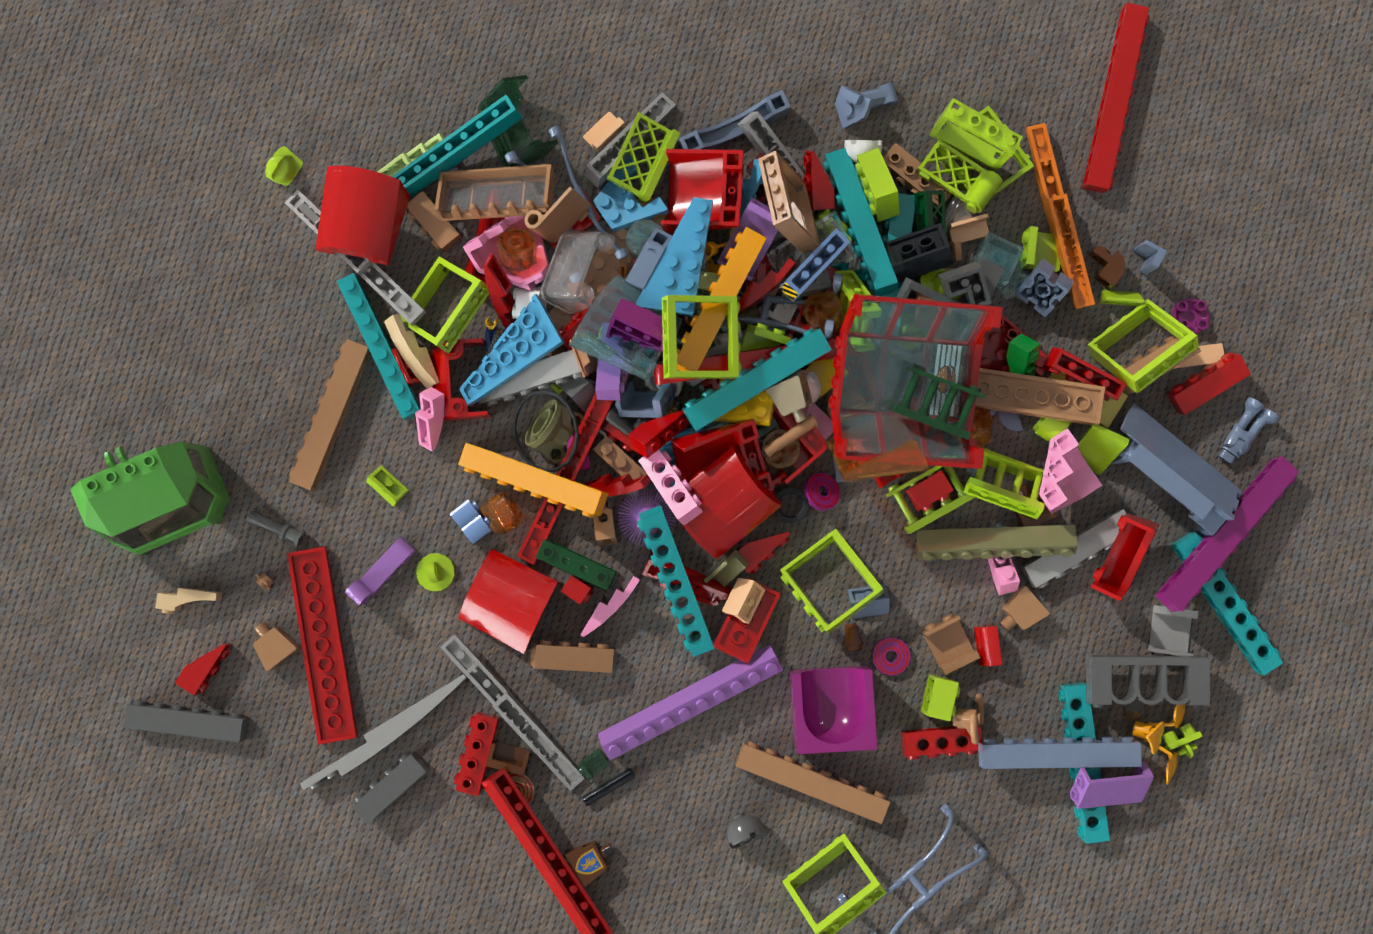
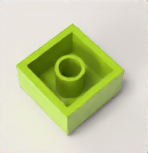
M929 674L921 712L929 717L951 721V717H954L956 713L954 703L955 698H958L960 694L959 683L949 678Z

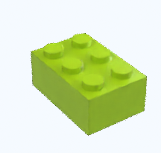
M879 148L857 155L855 168L859 175L858 178L861 186H863L866 199L870 202L869 207L872 215L876 216L878 222L900 215L898 190Z

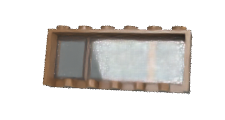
M551 164L440 172L434 210L440 221L526 216L531 210H537L544 215L552 207L556 175Z

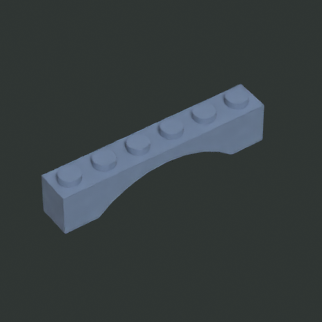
M783 90L764 98L750 109L729 120L708 128L693 131L679 138V146L681 149H716L745 135L737 124L751 112L758 111L766 123L769 124L788 115L791 106Z

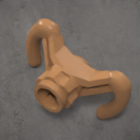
M977 693L975 696L977 709H958L953 717V726H957L959 729H966L971 736L973 744L979 743L978 725L984 724L983 696L980 693Z

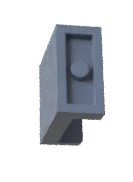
M628 382L625 386V393H621V400H615V407L618 409L619 417H663L675 399L673 384H663L659 391H635L633 382Z

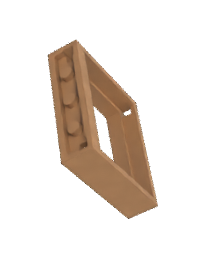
M776 151L759 158L758 161L773 226L802 254L817 249L820 246L805 182ZM800 187L803 188V190H801V191H798V190H797V188H800Z

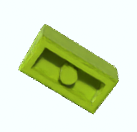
M1101 290L1100 303L1138 306L1144 303V299L1138 292Z
M382 465L371 473L366 481L393 507L409 492Z

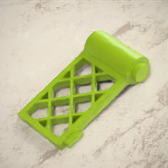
M940 139L917 169L920 172L918 174L926 181L931 179L964 201L966 208L972 213L982 212L1003 182L997 173L985 170ZM938 147L946 150L947 156L937 158L936 150ZM948 160L950 169L940 170L938 162ZM952 160H961L963 167L953 168ZM935 162L936 171L930 172L924 168L927 163ZM974 169L980 173L977 178L969 179L968 170ZM964 171L965 180L956 181L954 172ZM951 173L952 182L943 181L941 174ZM967 183L968 191L964 195L958 191L957 185Z

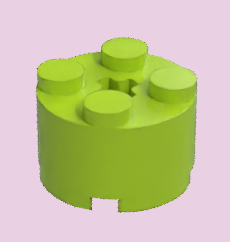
M1041 417L1032 430L1050 443V440L1066 430L1071 422Z

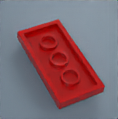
M760 583L758 584L765 589V592L750 623H743L737 617L728 614L713 645L714 648L747 664L781 595Z

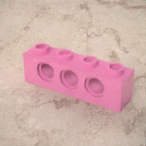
M659 449L648 459L646 457L639 459L638 461L676 518L683 525H686L703 512L700 508L701 501L696 494L692 496L689 492L692 489L685 479L681 480L679 476L682 473L676 465H671L669 461L672 459L666 450L662 452ZM665 467V470L662 473H659L660 470ZM675 482V485L669 488L670 484ZM685 496V500L679 503V500Z

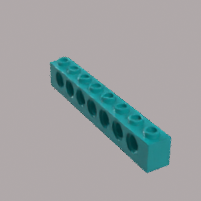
M661 505L638 513L640 520L637 521L641 532L645 531L647 538H644L648 550L652 549L654 554L650 557L654 567H659L660 572L657 575L660 583H665L667 588L664 590L667 601H672L673 606L670 609L673 617H678L680 623L677 624L680 635H685L686 640L683 643L686 651H691L692 656L695 657L715 649ZM653 528H660L658 533H651ZM661 545L667 546L664 551L657 550ZM666 563H673L671 568L664 567ZM674 580L680 581L677 585H671V582ZM680 597L686 598L683 602L677 601ZM692 614L691 618L684 619L685 615ZM693 631H698L697 635H690Z
M1189 532L1171 544V547L1183 563L1203 538L1196 532ZM1221 567L1213 573L1214 577L1201 587V592L1256 674L1265 676L1283 664L1280 658L1281 654L1270 644L1269 636L1260 629L1258 619L1250 614L1247 609V603L1236 593L1237 588L1225 577L1226 572ZM1215 582L1219 583L1217 591L1214 589ZM1227 598L1230 599V605L1228 607H1226L1225 600ZM1238 614H1240L1241 621L1239 623H1237L1236 616ZM1249 630L1252 632V637L1250 639L1247 638V633ZM1259 647H1262L1263 652L1259 656L1258 649Z
M1086 683L1060 685L1061 690H1058V697L1060 702L1063 703L1061 718L1065 721L1066 729L1063 730L1064 738L1071 737L1077 741L1083 737H1093L1096 740L1091 704L1086 702ZM1077 699L1078 706L1072 709L1071 702ZM1076 719H1080L1081 724L1078 728L1074 727V721ZM1084 767L1091 780L1101 779L1100 767ZM1069 768V776L1071 780L1073 779V783L1080 768ZM1105 806L1082 809L1074 807L1075 817L1079 819L1077 834L1086 844L1110 841ZM1094 816V822L1088 825V819Z

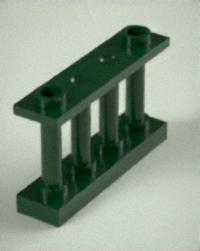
M914 364V367L908 366L906 370L913 372L902 402L899 405L893 403L890 411L968 440L971 432L966 431L967 427L965 425L976 397L985 399L986 395L980 393L982 389L972 385L967 388L925 372L926 368ZM922 375L932 379L921 409L918 408L916 412L910 410V402ZM939 383L951 386L940 415L936 419L929 417L928 411ZM961 390L969 393L958 423L955 422L953 426L947 424V416L957 391Z
M543 539L536 554V558L605 590L610 589L618 572L551 540Z

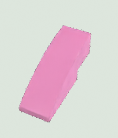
M430 387L419 393L421 410L415 412L419 444L430 451H434L442 429L445 402L444 394Z

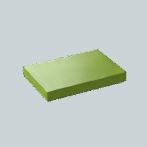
M1091 425L1077 441L1079 444L1077 448L1091 470L1101 475L1128 445L1129 439L1100 425Z

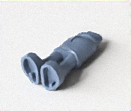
M1249 397L1245 402V411L1238 424H1234L1233 429L1226 437L1221 447L1222 452L1218 457L1227 464L1232 465L1235 459L1238 460L1250 450L1251 444L1259 431L1266 424H1275L1280 419L1279 415L1269 409H1263L1264 405L1261 402ZM1256 414H1258L1256 420L1254 421L1248 431H1245V428L1253 419V417Z

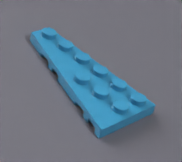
M693 197L640 294L636 305L644 309L662 312V297L666 295L698 294L713 200ZM676 303V314L694 317L696 303Z
M537 294L532 296V301L526 308L524 307L521 310L520 316L514 323L509 325L494 344V349L488 356L486 355L483 358L482 364L476 371L471 373L459 390L467 405H474L565 343Z

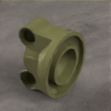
M556 399L548 401L537 412L525 435V444L533 450L542 453L547 460L553 463L562 462L565 456L563 447L568 443L575 430L574 425L571 424L572 416L567 407ZM574 412L579 427L584 416ZM556 449V456L551 458L552 450Z

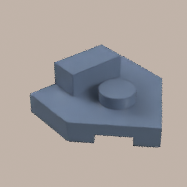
M842 85L835 102L842 128H849L853 124L868 118L874 99Z

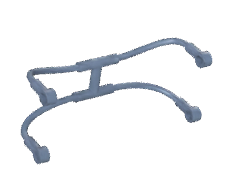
M556 125L549 129V133L552 138H559L566 169L574 187L573 190L587 200L573 175L563 132L560 126ZM515 151L505 155L508 163L513 162L520 166L526 165L519 159ZM538 183L545 191V183ZM554 196L552 205L557 201V199H555ZM590 206L586 210L589 213L587 215L588 218L592 220L601 235L616 250L614 254L617 259L627 258L628 253L626 249H621L608 236L595 218L596 215ZM571 227L567 232L574 245L579 265V273L570 277L575 285L584 281V266L578 242Z
M704 254L702 271L705 272L707 269V254ZM834 274V291L826 296L814 299H795L792 301L785 299V297L769 295L762 300L760 318L750 316L738 317V321L751 325L761 323L771 328H785L803 334L807 330L781 323L780 321L769 320L770 303L783 305L784 303L813 304L829 300L840 291L843 274ZM739 291L737 295L742 296L745 292ZM697 303L695 305L694 316L697 315ZM826 320L824 335L826 340L833 335V320Z
M946 803L940 809L949 820L936 845L922 860L920 859L895 880L894 884L886 889L887 894L882 897L884 898L896 888L899 889L908 880L922 894L912 903V906L898 920L889 934H895L904 921L944 888L947 882L980 864L987 858V851L978 842L973 847L980 856L978 859L954 871L943 880L936 882L931 888L927 889L915 875L937 852L951 830L954 812ZM843 892L837 897L841 905L849 900Z

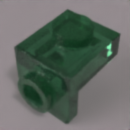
M597 748L579 761L578 770L584 778L587 777L591 780L594 775L610 763L600 749Z

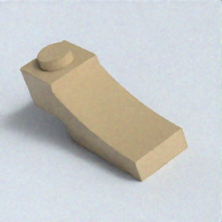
M182 587L178 588L177 594L158 593L155 608L162 609V613L174 614V611L181 610L182 606L200 600L219 601L222 599V592Z

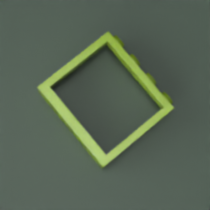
M954 98L939 116L929 136L942 140L958 152L994 172L1015 153L1023 138L1021 135ZM956 104L957 106H959L958 110H956L955 108H952V106Z
M989 105L979 112L1008 128L1006 124L1000 121L998 113H994ZM1020 143L1012 157L1021 167V170L1004 181L992 198L1034 167L1029 159L1030 156L1021 149ZM938 147L936 150L937 158L947 156L946 150ZM953 159V168H959L960 166ZM948 160L940 161L945 169H950ZM963 171L954 172L956 181L965 180ZM967 183L957 185L961 191L967 193Z
M438 257L411 297L423 310L449 271L471 282V286L436 337L416 325L412 326L401 315L400 317L403 325L449 354L489 295V292L484 282L445 259Z
M666 295L662 297L664 379L739 377L741 372V363L739 362L741 344L738 342V334L740 333V323L738 322L740 304L737 302V296ZM676 303H727L728 371H677Z
M1147 299L1129 314L1123 316L1113 326L1108 327L1097 338H1094L1088 344V348L1092 358L1118 379L1127 383L1126 385L1138 394L1199 348L1198 336ZM1150 317L1177 337L1179 341L1137 373L1131 375L1106 355L1104 351Z
M834 529L780 569L782 581L786 586L791 585L794 589L792 591L794 597L798 602L800 600L804 602L806 606L803 608L810 617L813 615L817 620L815 622L816 626L821 632L825 630L827 634H830L884 593V589L837 529ZM835 542L873 592L828 625L790 574Z
M845 834L837 837L831 844L821 849L817 855L806 861L799 869L789 874L782 881L815 934H836L887 894L884 887ZM848 849L871 883L817 924L796 889Z

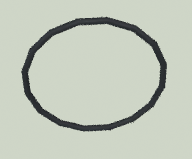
M548 390L531 392L521 400L514 414L513 422L515 445L520 455L529 465L547 472L561 470L570 463L577 450L579 430L577 418L569 403L559 394ZM543 393L557 397L567 407L573 418L575 429L574 447L567 461L557 468L550 469L534 465L525 456L519 445L516 430L518 414L524 402L533 395Z

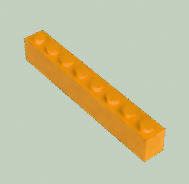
M745 227L743 233L741 231L738 232L734 240L737 243L735 248L730 247L725 257L728 259L726 265L721 264L716 274L720 276L717 282L713 281L708 289V292L711 293L710 296H737L766 237L748 227ZM727 303L700 304L699 309L702 310L700 315L694 316L690 323V326L693 327L691 332L685 333L681 340V343L684 345L681 350L677 349L678 370L698 371L727 315Z
M465 443L458 465L465 467L464 471L475 474L477 471L481 473L480 477L491 480L492 477L498 479L497 483L508 486V484L515 485V490L524 493L525 490L531 491V496L542 499V496L547 497L548 502L559 505V502L566 504L564 508L572 511L580 509L583 511V515L591 518L594 515L601 516L608 497V493L469 443Z

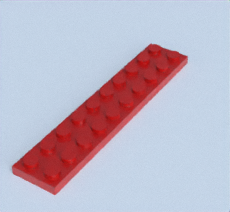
M327 546L287 553L317 743L320 745L357 738L358 733Z

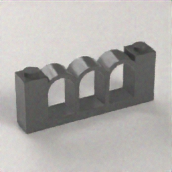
M1086 655V702L1092 704L1094 708H1105V705H1112V701L1125 705L1130 704L1136 699L1139 702L1154 705L1164 700L1175 705L1188 704L1190 708L1202 709L1203 705H1210V658L1205 656ZM1112 665H1129L1128 691L1123 697L1116 698L1112 692ZM1139 665H1156V688L1153 695L1148 698H1143L1140 694ZM1167 665L1183 666V688L1181 694L1176 698H1170L1167 693Z

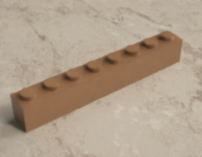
M349 339L340 348V358L333 365V375L326 382V392L319 399V409L317 414L315 413L311 419V429L306 432L304 446L298 451L296 456L297 463L289 473L290 483L308 490L315 491L371 355L367 346Z
M753 741L743 742L735 763L736 767L877 823H883L890 804L886 794L875 791L874 794L868 791V787L858 783L857 786L849 784L850 780L839 776V779L831 777L832 773L823 769L820 772L813 769V765L803 762L802 765L795 762V758L785 755L783 758L777 755V751L770 748L763 750L759 748V744Z

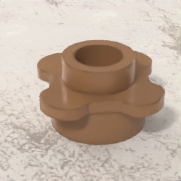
M264 572L259 576L256 574L257 580L255 582L262 589L267 587L271 590L270 586L274 582Z

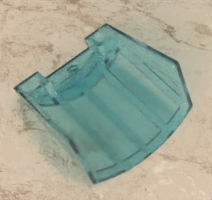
M620 275L614 277L602 288L581 320L569 344L573 348L646 381L650 379L655 370L656 362L662 352L639 345L640 342L629 340L627 343L623 342L621 337H605L611 317L621 298L636 304L642 293L635 286L626 282ZM651 310L653 313L662 317V312ZM676 318V329L680 323L678 318Z

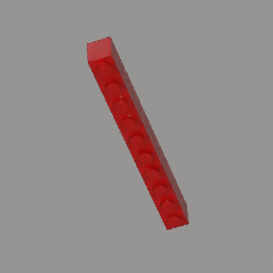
M1127 2L1121 9L1082 189L1104 194L1113 186L1114 178L1112 175L1118 165L1116 156L1122 147L1120 138L1126 128L1124 120L1130 110L1128 101L1134 92L1132 83L1137 77L1138 69H1136V65L1142 55L1140 46L1144 43L1146 37L1144 28L1150 19V15H1147L1149 7Z
M505 768L494 772L481 782L580 934H612L613 931Z

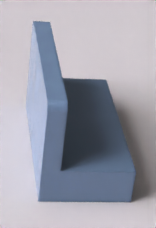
M1148 240L1135 247L1133 252L1146 258L1139 272L1147 275L1157 269L1167 250Z
M881 584L884 593L852 616V619L889 613V595L885 584ZM869 586L847 589L850 608L873 592Z

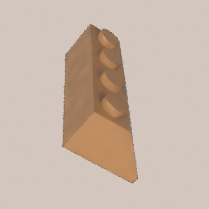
M1171 335L1164 340L1165 344L1159 347L1158 344L1147 350L1149 354L1144 357L1141 354L1131 360V365L1126 367L1124 364L1121 367L1131 375H1134L1177 343L1179 339ZM1197 348L1167 372L1200 353V348ZM1127 385L1123 390V393L1126 395L1135 392Z

